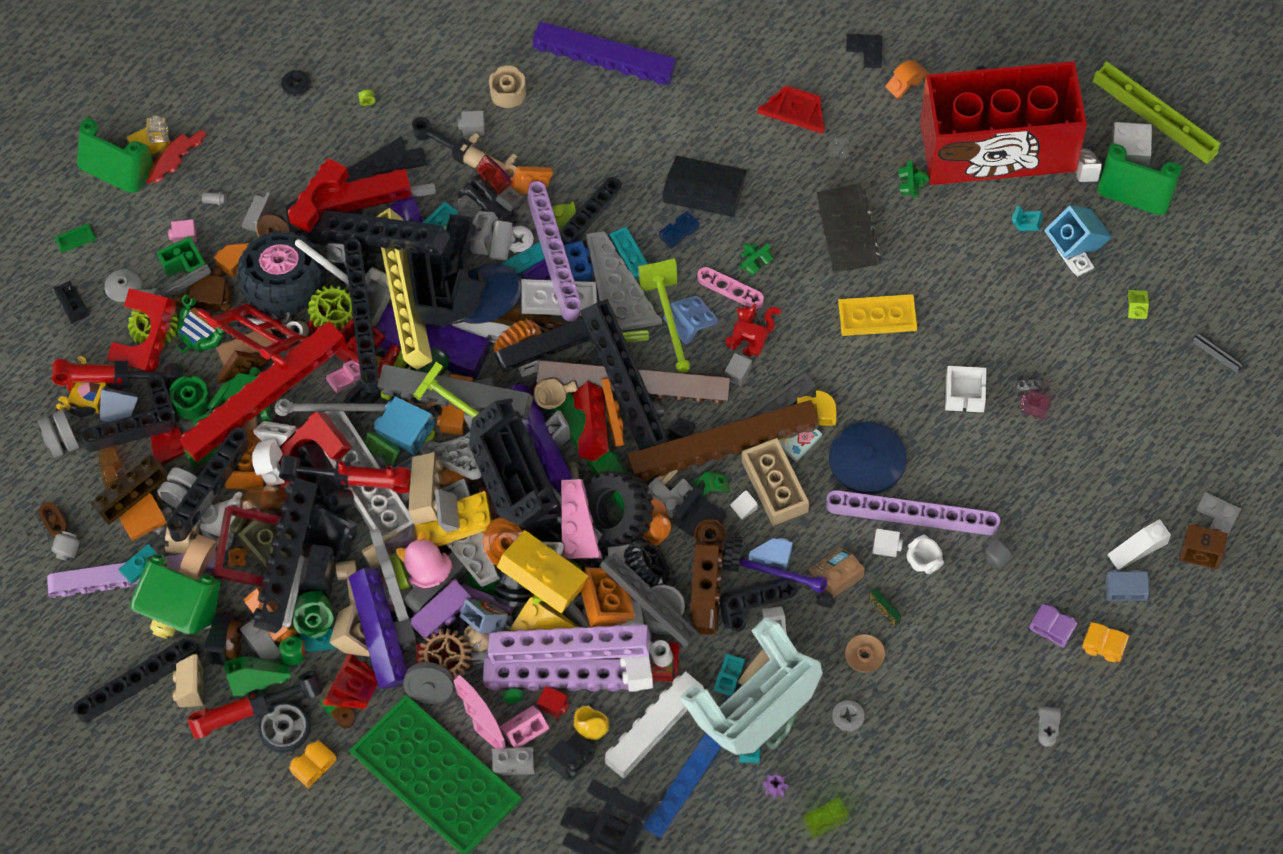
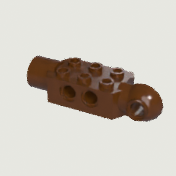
M713 519L700 522L694 532L696 543L690 625L700 635H713L718 631L720 591L717 589H721V572L719 571H722L723 543L726 540L727 534L723 524ZM708 533L715 535L713 539H708L705 536Z

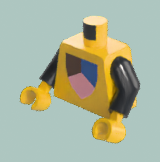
M80 356L77 358L82 363H87L84 357ZM75 382L69 397L61 396L58 399L64 405L58 403L56 408L58 410L67 409V412L78 417H85L94 413L100 414L102 387L108 388L107 383Z

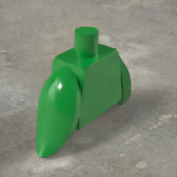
M252 367L249 375L237 374L235 378L224 383L207 405V408L213 411L215 408L221 407L230 396L240 392L247 383L254 381L262 371ZM271 405L260 412L263 421L270 420Z

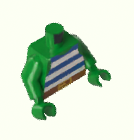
M184 295L182 303L185 306L182 307L177 326V333L182 341L176 348L179 352L185 354L190 348L200 353L203 350L206 351L217 347L224 336L223 332L226 331H222L220 327L215 328L209 325L207 320L197 314L198 310L194 307L193 309L190 308L196 304V299L191 298L190 303H188L189 295Z

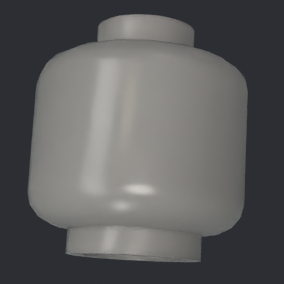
M62 531V534L59 533L55 536L51 550L57 554L56 558L67 561L68 558L76 556L80 541L77 539V535Z

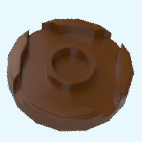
M231 620L226 638V655L228 659H235L240 655L242 644H240V637H242L240 628L243 626L239 620Z

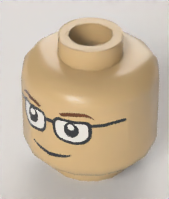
M469 625L464 631V642L468 641L470 644L468 647L474 652L488 650L489 633H479Z

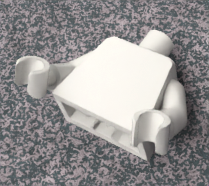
M237 492L232 499L214 505L218 512L215 522L211 524L198 522L201 525L200 531L202 536L216 540L215 548H218L224 509L229 505L231 506V504H240L243 507L246 504L242 500L247 496L241 492ZM231 516L230 524L232 523L235 516ZM230 527L225 550L231 547L235 535L234 532L230 531Z

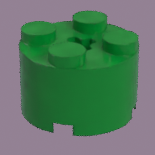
M184 376L177 379L170 387V400L175 413L179 417L192 421L209 410L207 405L211 399L206 384L202 379L196 376L187 378Z
M321 591L306 592L297 597L293 613V624L297 632L301 635H308L310 638H317L326 634L333 623L330 600Z

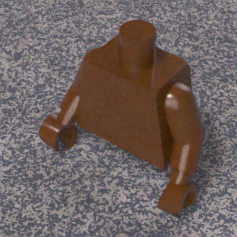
M212 268L210 275L191 284L180 295H174L175 306L182 308L183 296L189 295V303L191 298L196 299V304L191 307L225 313V311L232 309V288L227 285L226 279L221 277L222 270Z

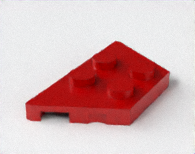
M784 86L779 90L778 94L769 98V102L764 106H759L757 109L758 114L818 133H824L821 101L818 95Z
M348 654L323 704L366 709L378 685L375 672L364 661L360 662L354 654Z

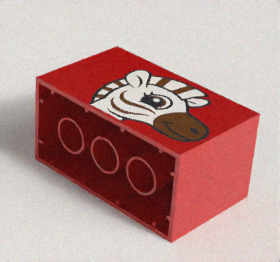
M1075 61L927 74L920 126L930 185L1076 172L1087 123Z

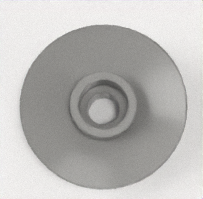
M120 269L108 276L104 288L109 298L114 301L125 302L129 288L141 289L142 282L136 272L129 269Z

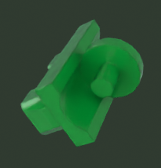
M912 160L907 161L906 167L898 169L900 179H908V182L899 184L900 192L902 195H912L913 198H919L918 183L919 187H924V183L929 181V175L923 172V169H918L917 171V168L913 166Z
M745 243L743 245L744 252L741 253V256L743 258L749 256V258L738 267L741 270L745 269L752 276L760 270L755 260L759 258L764 266L771 262L774 258L769 252L771 247L768 243L757 252H755V249L758 248L756 243L753 245Z

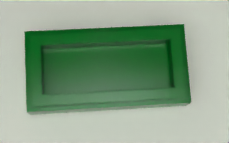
M89 223L54 237L61 254L96 240Z

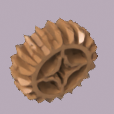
M439 629L438 636L432 632V639L425 637L428 644L421 643L420 646L425 650L418 651V654L424 657L419 658L418 661L419 663H430L429 657H433L439 660V665L445 669H448L451 662L459 661L454 668L448 670L456 679L459 672L465 675L463 667L466 669L470 668V665L465 662L472 661V657L467 656L472 653V650L467 648L470 645L468 641L463 642L465 639L463 635L458 637L459 633L457 631L451 636L450 629L446 630V634L443 633L442 629ZM444 641L440 649L431 651L436 644ZM450 641L460 647L461 655L451 651ZM447 649L449 658L443 660L441 654H444V652H446Z

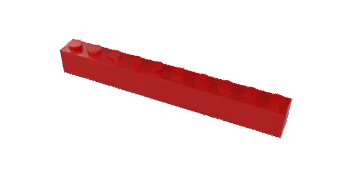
M330 321L321 325L314 334L307 336L300 345L288 351L287 355L283 357L287 360L285 366L274 362L268 370L261 372L254 381L247 383L240 392L230 396L221 407L215 408L212 414L201 419L191 430L183 433L179 439L182 447L196 463L224 442L233 429L243 427L347 345L344 336Z

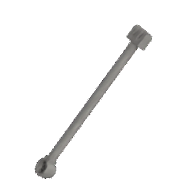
M402 398V400L409 403V399ZM280 399L274 408H276L275 412L278 415L285 416L288 413H292V411H386L385 407L387 404H293V402H289L287 399Z

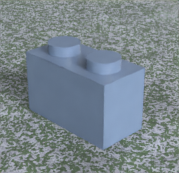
M1113 570L1107 573L1105 579L1107 601H1147L1149 596L1147 572H1142L1141 570H1132L1130 572Z

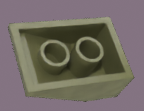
M268 509L262 511V513L267 514L270 512ZM251 520L234 536L268 571L269 565H266L269 554H272L273 547H271L273 537L277 536L278 529H276V525ZM285 533V536L288 539L292 540V537L288 533ZM301 549L300 555H303L305 552ZM280 551L281 555L287 558V554L283 551ZM276 569L277 574L281 575L282 571Z

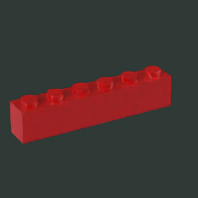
M394 170L390 173L377 174L370 178H360L353 182L344 183L339 191L331 190L322 193L314 203L319 219L325 210L347 213L412 197L406 170Z

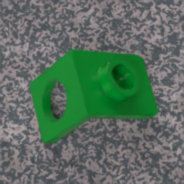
M706 472L693 482L694 487H699L701 481H704L705 487L702 491V496L711 490L723 493L730 492L727 476L723 474Z

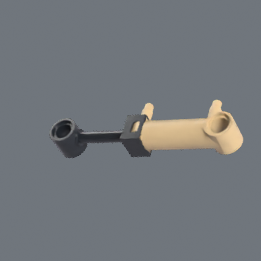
M420 116L413 120V134L417 140L423 141L430 137L452 149L453 159L463 165L465 163L501 182L505 188L511 185L517 169L513 165L517 158L515 154H512L505 163H502L473 147L479 138L477 133L471 136L469 140L462 137L456 144L432 131L430 121L426 117Z

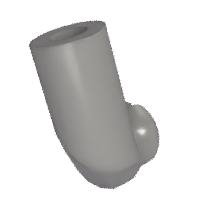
M169 507L161 511L165 520L173 514ZM161 526L153 530V532L157 533V535H162L166 528Z

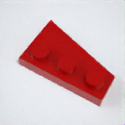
M177 425L172 431L151 436L153 457L161 465L185 454L179 441L182 435Z

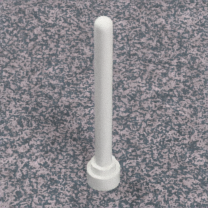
M298 239L295 241V245L345 282L349 290L348 275L302 240Z

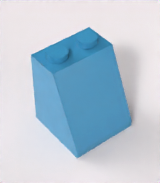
M1071 205L1044 230L1064 258L1097 250L1112 237L1092 209Z
M394 397L392 401L390 400L387 403L383 416H379L375 421L374 429L380 436L416 456L436 423L429 412Z

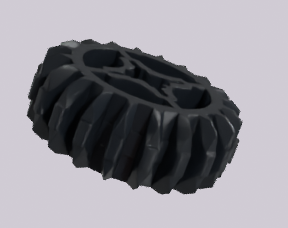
M641 539L632 542L625 549L624 558L626 560L624 562L651 588L664 585L669 580L668 576L670 573L668 571L669 567L666 565L667 560L664 559V554L660 553L659 548H656L654 543L651 544L649 540Z

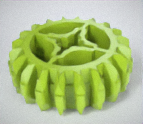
M331 284L330 289L324 286L322 291L317 290L316 295L311 296L312 301L308 304V314L310 315V320L314 321L315 327L330 321L337 330H341L353 318L350 293L347 294V288L342 291L339 285L337 289H333ZM342 302L347 306L349 312H346L345 308L341 306ZM318 307L322 308V311L326 313L325 317L321 315Z
M131 311L132 317L128 320L129 333L136 343L142 344L149 336L151 322L147 314ZM176 312L172 315L170 329L166 334L164 346L165 341L171 343L170 337L176 338L175 332H177L179 320ZM140 323H143L145 326L143 332L139 330Z

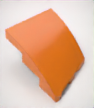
M151 493L119 517L132 541L167 524Z

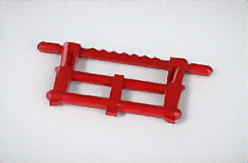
M247 303L216 316H212L203 309L197 311V314L207 320L209 325L215 328L220 327L222 331L232 334L233 337L242 340L243 343L253 347L254 350H259L261 356L265 359L272 358L273 361L282 366L286 365L287 360L278 354L301 344L304 338H306V336L299 335L282 325V321L279 319H272L254 308L253 305ZM251 314L265 323L255 324L243 316ZM237 320L272 341L273 344L264 347L227 325V323ZM275 328L288 336V338L282 340L265 329Z

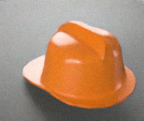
M653 499L651 501V504L654 505V511L651 513L653 520L649 522L648 526L650 528L647 532H643L644 536L642 538L649 540L651 544L654 543L657 546L668 537L671 531V523L668 519L665 505L661 501Z

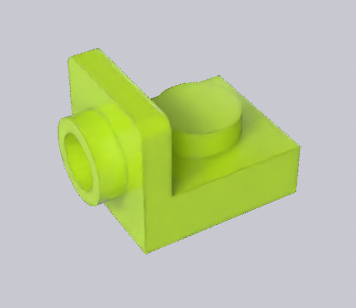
M1128 290V318L1147 319L1149 307L1148 292Z

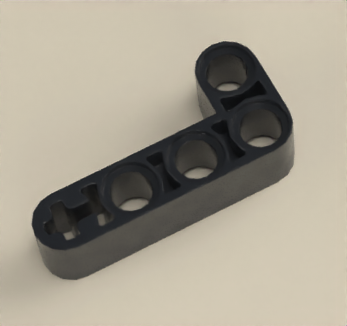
M318 443L299 447L298 458L301 460V466L331 469L324 450ZM305 474L308 482L317 484L314 497L316 504L320 503L337 513H342L353 505L354 495L349 489L339 491L338 487H335L333 477Z
M779 578L722 594L719 603L723 624L735 632L744 630L746 627L745 610L790 599L796 595L797 585L788 579ZM770 589V594L765 597L766 590ZM752 594L751 600L747 602V596ZM733 598L734 603L729 607V601ZM737 617V623L732 626L733 619Z

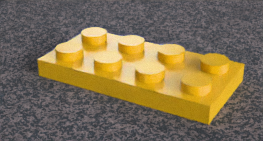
M913 294L838 299L842 336L917 331Z
M483 491L457 500L460 525L458 530L446 533L438 524V520L416 524V537L419 532L424 531L429 535L431 542L438 547L485 531V527L489 525V522L493 521L487 492Z

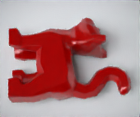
M753 304L752 307H738L737 314L739 319L734 325L732 336L727 337L725 340L726 347L735 350L742 340L746 341L749 345L744 347L743 354L749 357L755 355L758 358L764 349V343L775 327L772 314L781 315L782 311L777 307L768 308L764 316L768 324L765 327L751 322L757 315L755 312L756 304Z

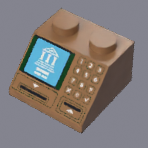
M839 547L808 570L814 577L821 576L827 579L825 591L834 598L862 579L865 568L853 554Z

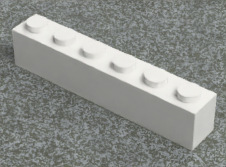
M687 672L682 676L678 675L672 682V687L669 690L665 689L660 694L657 703H652L647 708L646 714L642 719L638 718L633 723V728L620 737L619 743L615 747L612 746L605 754L606 764L624 779L686 713L688 709L680 697L693 684L697 685L699 690L704 688V686Z

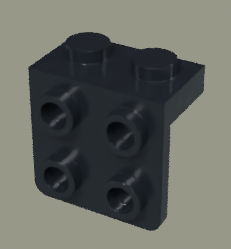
M697 486L685 494L682 504H678L672 512L673 524L694 537L695 528L700 522L713 519L722 523L726 518L724 511L702 498V489ZM708 533L705 537L710 539L713 533Z

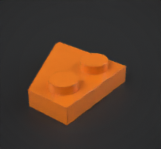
M518 166L510 187L521 195L528 193L529 185L535 181H539L545 187H548L553 171L547 167Z

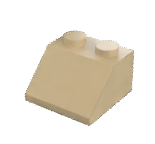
M352 604L338 612L330 643L343 653L370 657L357 607L355 604Z
M192 655L176 663V671H173V681L176 683V689H173V700L177 702L179 707L203 706V667L198 655Z

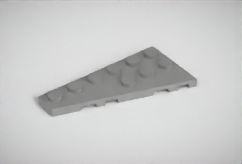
M601 231L586 234L599 300H609L621 331L662 324L661 318L656 314L654 307L645 297L643 290L630 270L625 266V262L616 252L606 233Z
M465 479L440 489L455 494L457 500L472 496ZM484 531L447 543V546L482 587L500 579L495 564H491V560L486 558V551H483L484 544L481 542L484 540L482 535Z

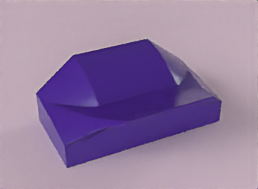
M413 197L400 199L388 207V209H392L403 218L404 221L423 223Z

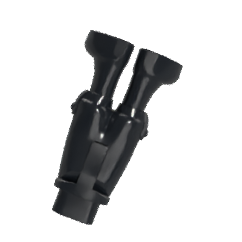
M483 174L474 176L471 184L467 182L458 194L460 200L472 199L476 202L478 210L494 212L499 221L513 223L512 226L517 223L518 220L513 216L514 212L507 210L496 201L499 194L494 189L487 187V179ZM476 190H480L484 194L485 198L481 196Z

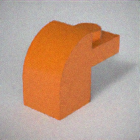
M907 60L894 70L895 75L885 87L896 98L900 99L911 85H919L928 74V71L916 60Z

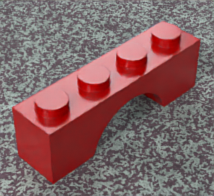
M329 158L320 165L316 176L310 179L306 190L300 193L296 204L290 207L288 211L290 224L310 233L319 220L318 211L314 206L316 199L324 192L331 190L339 191L349 178L346 166Z
M586 382L573 393L574 408L585 412L586 416L584 430L578 439V451L580 457L595 462L609 451L603 389L600 386Z

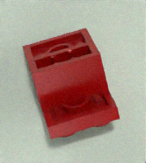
M352 318L341 330H338L344 336L347 345L334 355L345 363L354 360L359 364L354 321ZM372 326L376 349L384 341L385 336Z

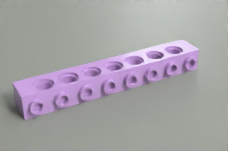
M635 624L634 626L616 625L614 627L596 626L594 628L576 627L574 629L556 628L555 630H517L514 632L498 631L489 633L488 656L492 664L649 656L651 635L647 625Z
M484 658L483 683L484 687L489 690L528 688V690L537 691L546 686L556 691L559 689H568L570 691H578L579 689H588L589 691H598L600 689H608L609 691L629 690L628 684H624L623 679L619 677L622 672H626L625 667H621L620 659H579L492 664L490 658ZM502 673L509 674L506 678L499 677ZM522 673L529 674L526 678L519 677ZM542 673L549 674L546 678L539 677ZM562 673L569 674L567 678L559 677ZM583 673H587L589 675L587 678L584 679L579 677ZM603 673H606V674L609 675V676H608L607 678H605V679H602V678L599 677V676H600L601 674H603Z

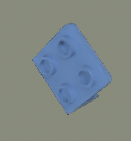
M698 296L672 302L670 305L679 338L685 345L693 340L698 330L717 325L719 322L715 314Z

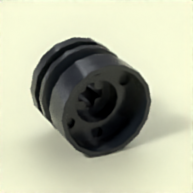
M497 568L500 579L497 580L498 582L494 586V600L507 606L524 607L530 597H534V594Z

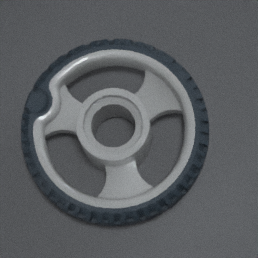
M290 702L276 703L268 708L269 714L260 717L258 723L259 737L263 744L272 751L279 753L294 751L301 747L309 736V717L304 709L297 704ZM280 711H293L300 716V718L296 721H293L292 718L288 715H280ZM268 720L273 721V728L276 733L272 739H269L265 732ZM282 725H289L286 730H280ZM295 730L302 732L294 742L283 744V740L290 739L294 735Z

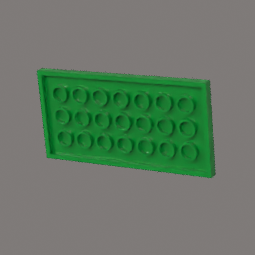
M407 695L349 750L353 757L460 854H470L522 801V798Z

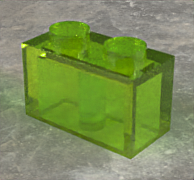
M838 797L803 815L802 823L812 840L848 822L849 813Z

